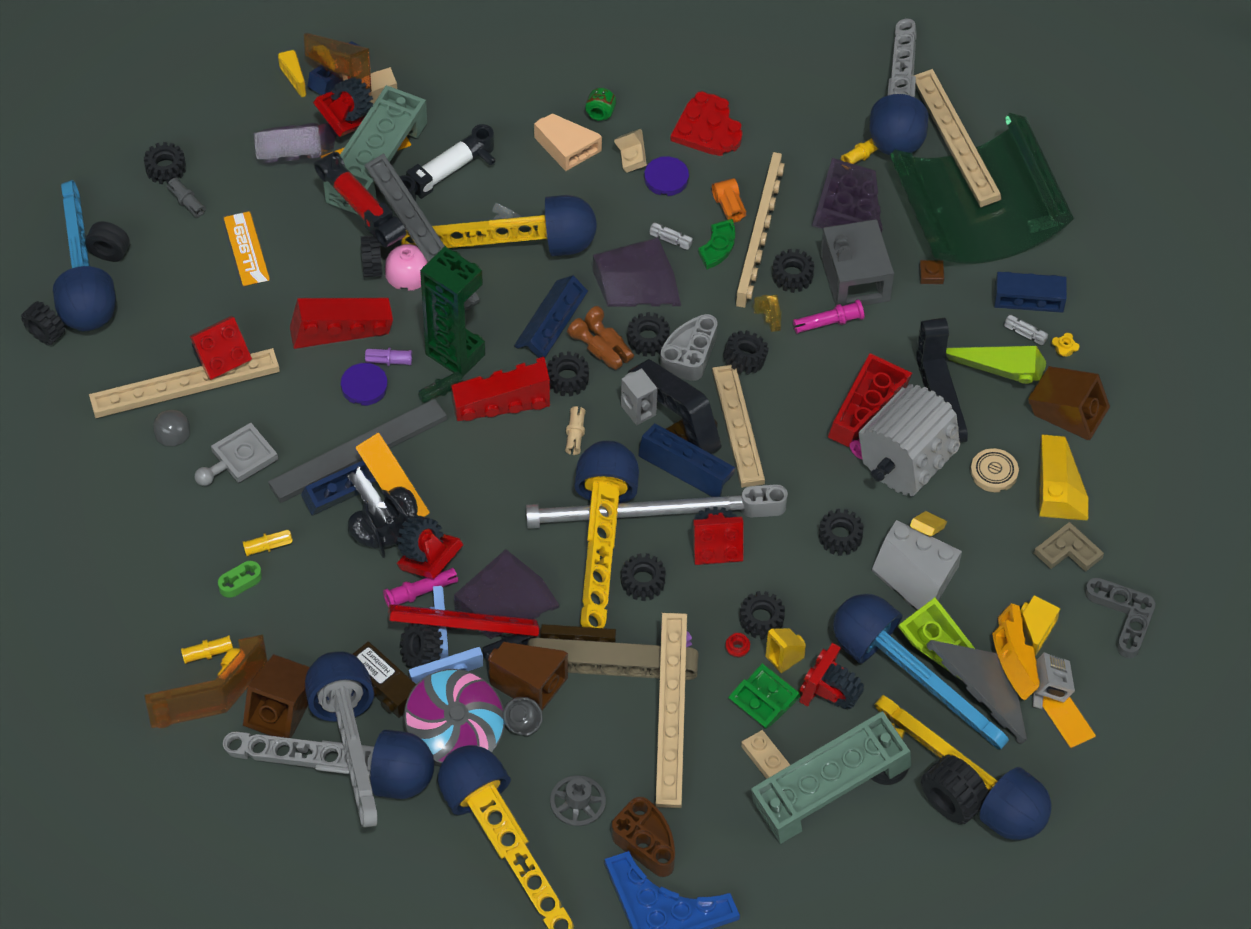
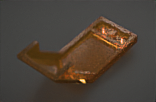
M263 635L239 639L240 652L216 680L144 695L151 728H165L175 723L227 713L267 663Z

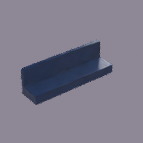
M574 275L559 279L554 283L514 345L516 348L528 346L538 358L546 357L588 292Z
M655 423L641 438L639 457L711 497H721L723 485L734 474V466Z

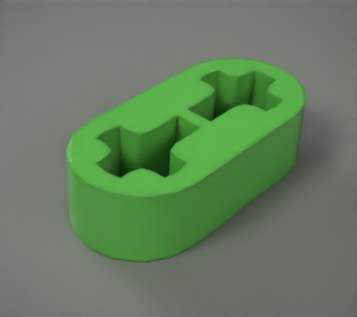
M246 561L221 575L218 579L220 594L224 597L232 598L258 584L262 578L260 565L255 561ZM247 571H250L251 573L254 572L255 575L251 576L250 574H246V572H247ZM229 582V584H233L234 586L230 588L229 586H225V584Z

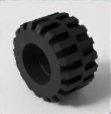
M949 754L938 760L921 777V786L933 807L944 817L957 824H966L981 810L983 802L989 793L982 778L969 764Z

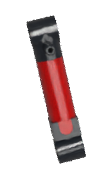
M333 151L314 162L315 171L320 179L324 182L328 181L365 221V228L374 237L376 236L383 247H388L406 236L405 227L400 219L396 216L393 217V212L384 202L379 203L345 167L344 161L338 152Z

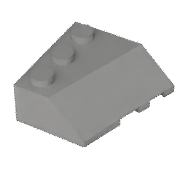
M896 520L885 537L872 572L892 590H896L904 597V601L910 607L913 605L919 610L934 597L939 601L959 567L962 551Z

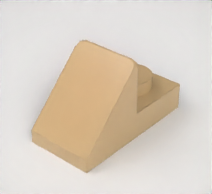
M641 129L621 135L614 140L621 150L622 165L626 173L647 166Z

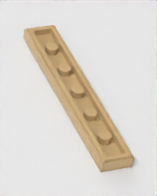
M732 365L712 368V374L741 488L765 484V478L737 369H732Z

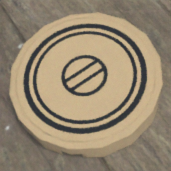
M993 448L985 449L973 458L970 472L977 486L985 491L995 493L1004 489L1008 490L1016 483L1019 468L1017 461L1011 454L1005 450Z

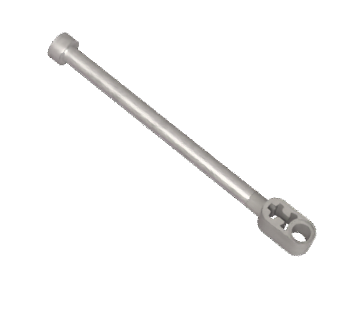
M781 485L749 486L739 496L618 503L617 518L699 513L701 510L705 512V508L713 510V507H718V510H721L723 507L726 508V511L741 510L745 516L751 518L779 516L786 510L788 493ZM538 504L526 505L528 529L540 528V523L589 520L590 505L539 509ZM600 506V513L603 516L608 517L607 509L603 506Z

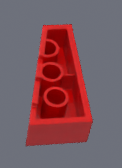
M297 298L290 324L293 348H304L389 334L393 322L389 298Z
M869 353L832 424L828 438L850 447V443L859 438V431L902 387L906 389L912 373Z
M545 357L536 359L537 363L528 366L525 363L518 364L515 370L509 372L495 371L486 379L479 376L451 385L452 401L457 421H471L476 418L495 417L501 414L519 413L526 410H539L544 407H550V379Z

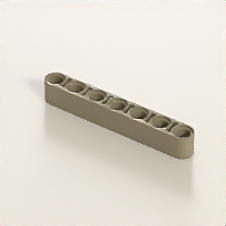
M533 638L527 643L529 646L567 652L568 673L660 679L661 646L547 638ZM686 647L685 680L695 679L698 675L699 653L696 649Z

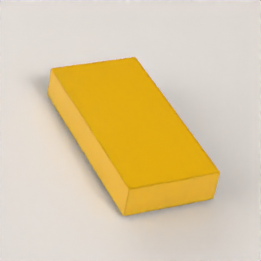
M925 511L914 517L910 526L931 537L943 530L947 521Z

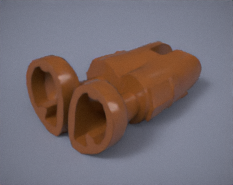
M594 306L586 314L585 321L581 318L575 319L569 325L567 333L573 339L587 343V349L596 358L603 360L608 367L617 370L622 367V361L624 363L629 362L634 358V354L612 327H604L602 323L604 311L601 307Z

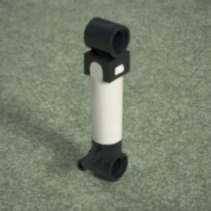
M486 124L475 126L472 129L471 135L422 167L417 164L406 171V175L399 176L414 200L416 201V195L422 199L433 192L435 184L478 156L488 165H493L496 159L490 154L494 149V132L492 127Z

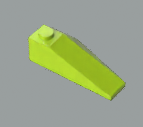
M1037 346L947 348L946 356L950 361L1024 384L1040 380L1046 367V360Z
M935 597L898 625L899 629L915 648L946 670L948 669L941 663L943 660L937 653L927 648L926 644L929 641L934 640L974 648Z

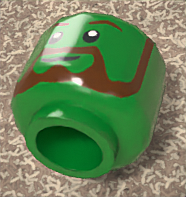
M596 88L589 94L585 110L594 120H607L615 109L616 97L608 89Z

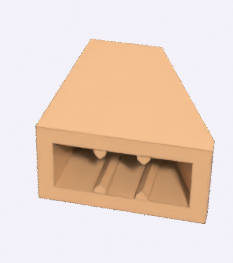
M553 113L534 123V138L565 171L602 151V136Z

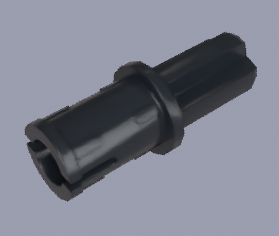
M514 634L509 637L502 636L501 640L482 648L483 656L488 660L491 652L495 648L498 649L503 642L527 645L528 638L531 637L530 635Z

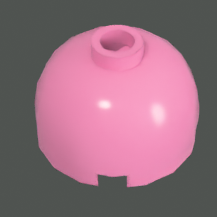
M403 244L395 247L388 254L385 261V276L389 284L396 289L402 287L408 288V290H415L421 287L420 269L428 262L420 249L412 244Z

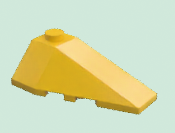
M1042 435L1039 516L1088 521V495L1066 437Z

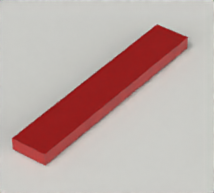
M392 604L389 605L388 610L389 621L538 636L539 625L535 619Z

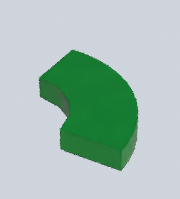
M733 219L712 224L711 239L707 244L698 248V254L706 270L723 262L731 253L735 243Z

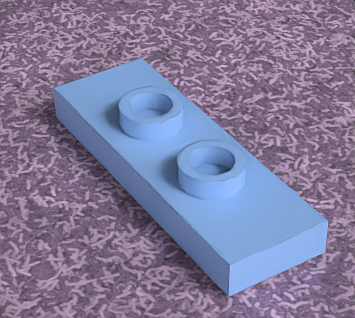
M433 586L434 607H430V609L445 610L443 587ZM437 626L439 628L437 632L442 634L439 639L443 640V644H440V648L443 650L438 655L440 659L449 657L447 630L445 626Z
M476 647L409 669V678L417 684L424 677L440 670L460 669L471 671L483 667L482 651L480 647Z

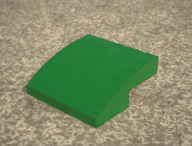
M762 663L748 680L744 679L728 698L767 729L801 695Z

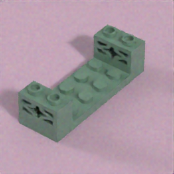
M386 85L341 152L340 156L344 161L345 167L375 199V182L364 165L383 153L390 162L407 135L415 138L419 137L427 124L426 100ZM328 181L324 182L326 203L358 215Z
M882 711L751 788L753 802L779 843L782 844L802 832V819L884 771L889 779L912 767L911 752Z

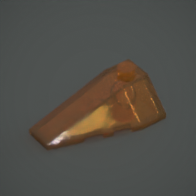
M309 33L304 34L305 55L341 81L353 77L361 79V84L364 82L367 84L366 90L370 89L372 91L369 48Z

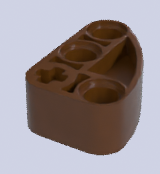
M644 797L632 799L612 821V840L625 852L629 851L634 859L659 877L669 876L674 871L675 847L670 827L663 814L648 799ZM643 811L645 814L637 815L635 812ZM644 843L647 844L648 847L641 848L638 845ZM663 858L667 859L668 862L661 863L658 860Z

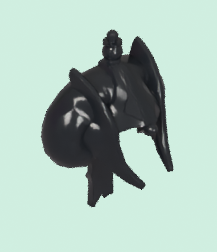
M357 466L356 474L351 472L347 476L361 494L364 504L362 511H357L350 516L348 530L355 541L363 546L378 549L382 558H385L384 548L401 544V542L397 541L398 537L402 536L399 530L405 528L402 525L404 521L408 522L407 519L409 517L414 518V515H417V501L413 493L402 486L394 487L390 491L382 490L381 492L386 496L384 501H382L371 482L362 473L360 466Z

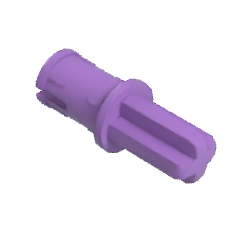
M388 347V350L367 349L365 351V362L387 364V366H390V364L411 365L412 350H391L390 347Z

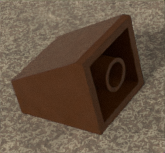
M1051 366L1042 375L1028 399L1034 416L1086 440H1091L1110 408L1099 374Z
M503 642L498 649L495 648L488 658L491 686L513 699L515 697H528L534 700L542 711L568 679V653L562 650Z
M273 654L248 685L243 726L270 736L292 738L309 705L305 690V678L310 667Z

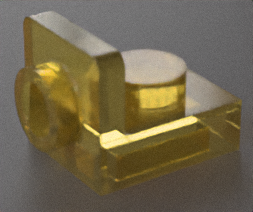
M763 295L755 297L754 314H765V321L770 323L771 332L781 331V313L778 296Z

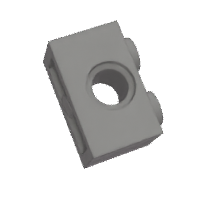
M642 368L636 372H630L622 378L621 407L636 426L656 416L657 387Z

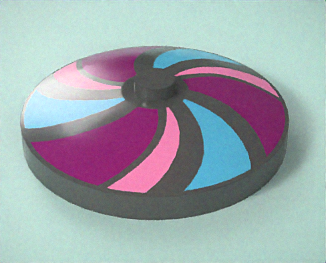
M460 669L440 670L424 677L411 691L404 707L405 732L420 737L432 752L434 764L441 766L448 754L462 746H481L492 753L504 731V708L497 692L480 676Z

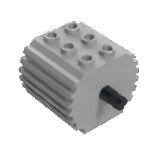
M910 384L906 389L902 387L859 431L863 464L871 470V476L875 481L885 483L889 488L895 489V492H902L906 496L908 493H910V496H914L960 447L957 414L952 409V405L949 402L946 403L940 395L937 396L936 392L932 390L930 392L928 388H921L920 385L913 387V384Z

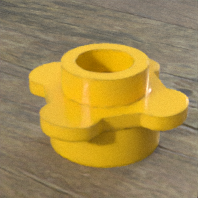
M1065 333L1062 337H1054L1052 339V345L1056 346L1055 350L1060 356L1067 357L1072 355L1074 351L1079 350L1080 346L1078 343H1075L1071 333Z

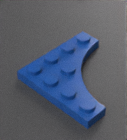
M629 851L605 859L606 869L631 929H714L740 919V914L730 893L713 897H697V899L680 897L678 893L664 887L659 888L649 881L647 876L637 866Z

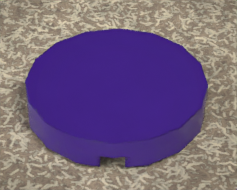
M670 156L653 159L646 166L644 171L645 184L655 194L661 195L662 193L667 194V196H673L681 193L687 187L689 171L685 163L677 158Z
M371 363L353 365L341 377L343 396L353 404L355 402L361 403L363 406L375 404L385 396L388 388V379L385 372L379 366Z

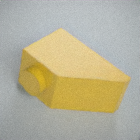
M1034 595L1029 603L1025 602L1020 612L1026 644L1034 647L1036 657L1058 620L1060 608Z
M790 628L771 629L768 631L765 657L780 673H783L804 659L805 641Z

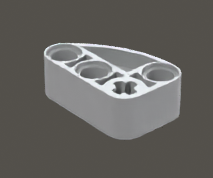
M704 314L689 320L677 328L668 337L661 349L660 366L679 378L690 381L699 380L704 374L716 341L717 319L710 314Z

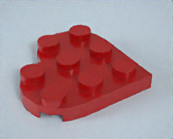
M703 91L697 92L695 97L687 103L671 134L670 141L708 154L723 156V153L732 150L735 152L741 146V123L729 118L730 109L727 99L707 94Z

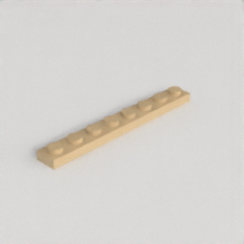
M933 69L914 75L916 76L915 87L979 206L983 207L1001 200V194Z
M773 152L737 291L736 306L745 308L747 299H752L754 286H751V283L757 280L758 268L755 267L756 263L761 264L763 250H760V248L766 244L767 233L765 228H770L772 215H769V212L775 209L776 198L773 196L774 193H779L781 181L778 180V177H783L785 164L781 163V153Z
M272 348L250 354L252 360L211 380L208 379L203 366L89 394L95 418L277 373L280 372L279 365Z
M662 613L656 807L681 808L687 614Z

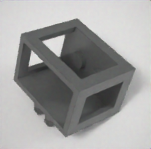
M877 219L823 228L820 257L835 306L838 304L842 306L852 304L857 299L861 301L862 306L889 302L894 271ZM875 282L878 293L847 298L848 286Z

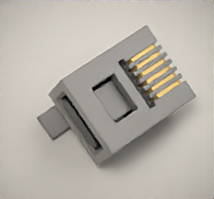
M1043 653L1036 659L1040 683L1038 689L1033 692V707L1042 709L1043 696L1065 702L1075 691L1070 661Z

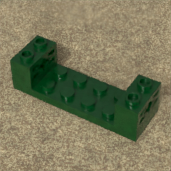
M444 246L420 269L425 353L428 357L462 379L485 356V341L483 338L465 328L464 302L483 285L482 269L477 264L464 259L457 251H452Z

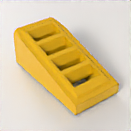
M290 50L279 53L280 69L301 97H306L305 81L296 52Z

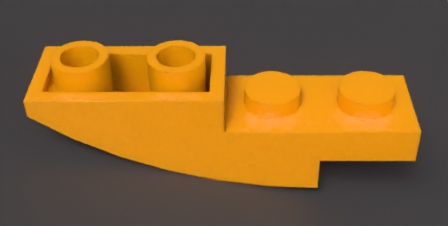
M1011 603L998 617L999 627L992 635L998 658L1007 678L1020 698L1026 700L1039 687L1037 661L1034 647L1025 644L1020 606Z

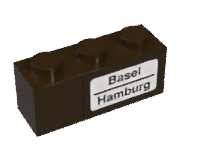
M368 641L354 652L353 655L368 670L374 690V697L381 702L382 707L388 713H393L400 718L404 713L406 701L416 683Z

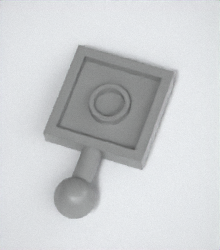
M249 423L211 446L212 452L220 462L210 468H199L195 472V481L201 486H208L212 483L215 475L227 469L239 483L278 460V454L254 425Z

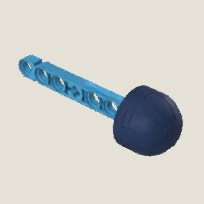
M74 180L62 183L61 188L64 197L63 204L72 269L63 272L55 280L53 285L54 304L58 316L67 326L78 331H90L104 326L112 317L116 299L113 280L107 272L89 266L80 194Z
M860 594L847 599L839 607L834 618V634L839 645L860 664L864 663L877 650L881 649L970 727L981 734L991 745L1001 750L1007 744L1009 738L998 727L891 637L903 616L891 604L873 594Z

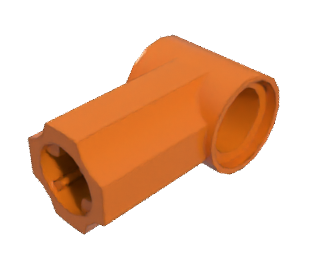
M733 178L712 184L714 200L716 203H720L727 220L733 219L734 223L741 221L746 216V210L740 199L736 179Z

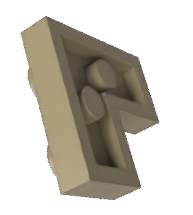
M1070 522L1036 547L1034 554L1050 569L1069 556L1085 572L1103 559L1104 553Z

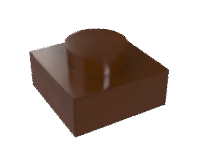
M920 260V284H943V261Z

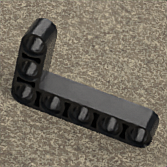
M946 318L921 321L916 359L924 387L928 388L930 392L931 390L936 392L937 396L940 395L946 403L949 402L952 405V409L957 414L960 443L967 442V427L945 359L949 338Z
M650 359L628 370V373L636 372L641 368L657 387V401L682 417L690 443L710 454L721 449L722 445L712 409L704 393Z

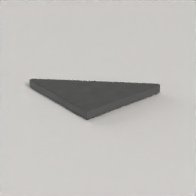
M934 640L926 644L930 651L933 650L943 660L941 663L954 676L958 675L968 686L966 689L979 702L983 701L992 711L991 715L1004 728L1008 727L1016 736L1015 740L1018 743L1022 744L1027 740L1018 693L1007 678L997 653Z

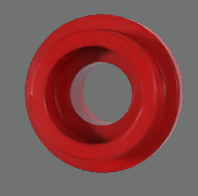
M734 633L726 640L725 647L730 655L742 657L749 652L750 641L744 634ZM734 645H741L742 647L737 648Z

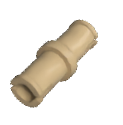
M578 406L570 409V422L566 427L568 437L565 451L571 454V449H573V455L580 454L581 439L585 434L583 423L586 410L580 407V413L577 415Z

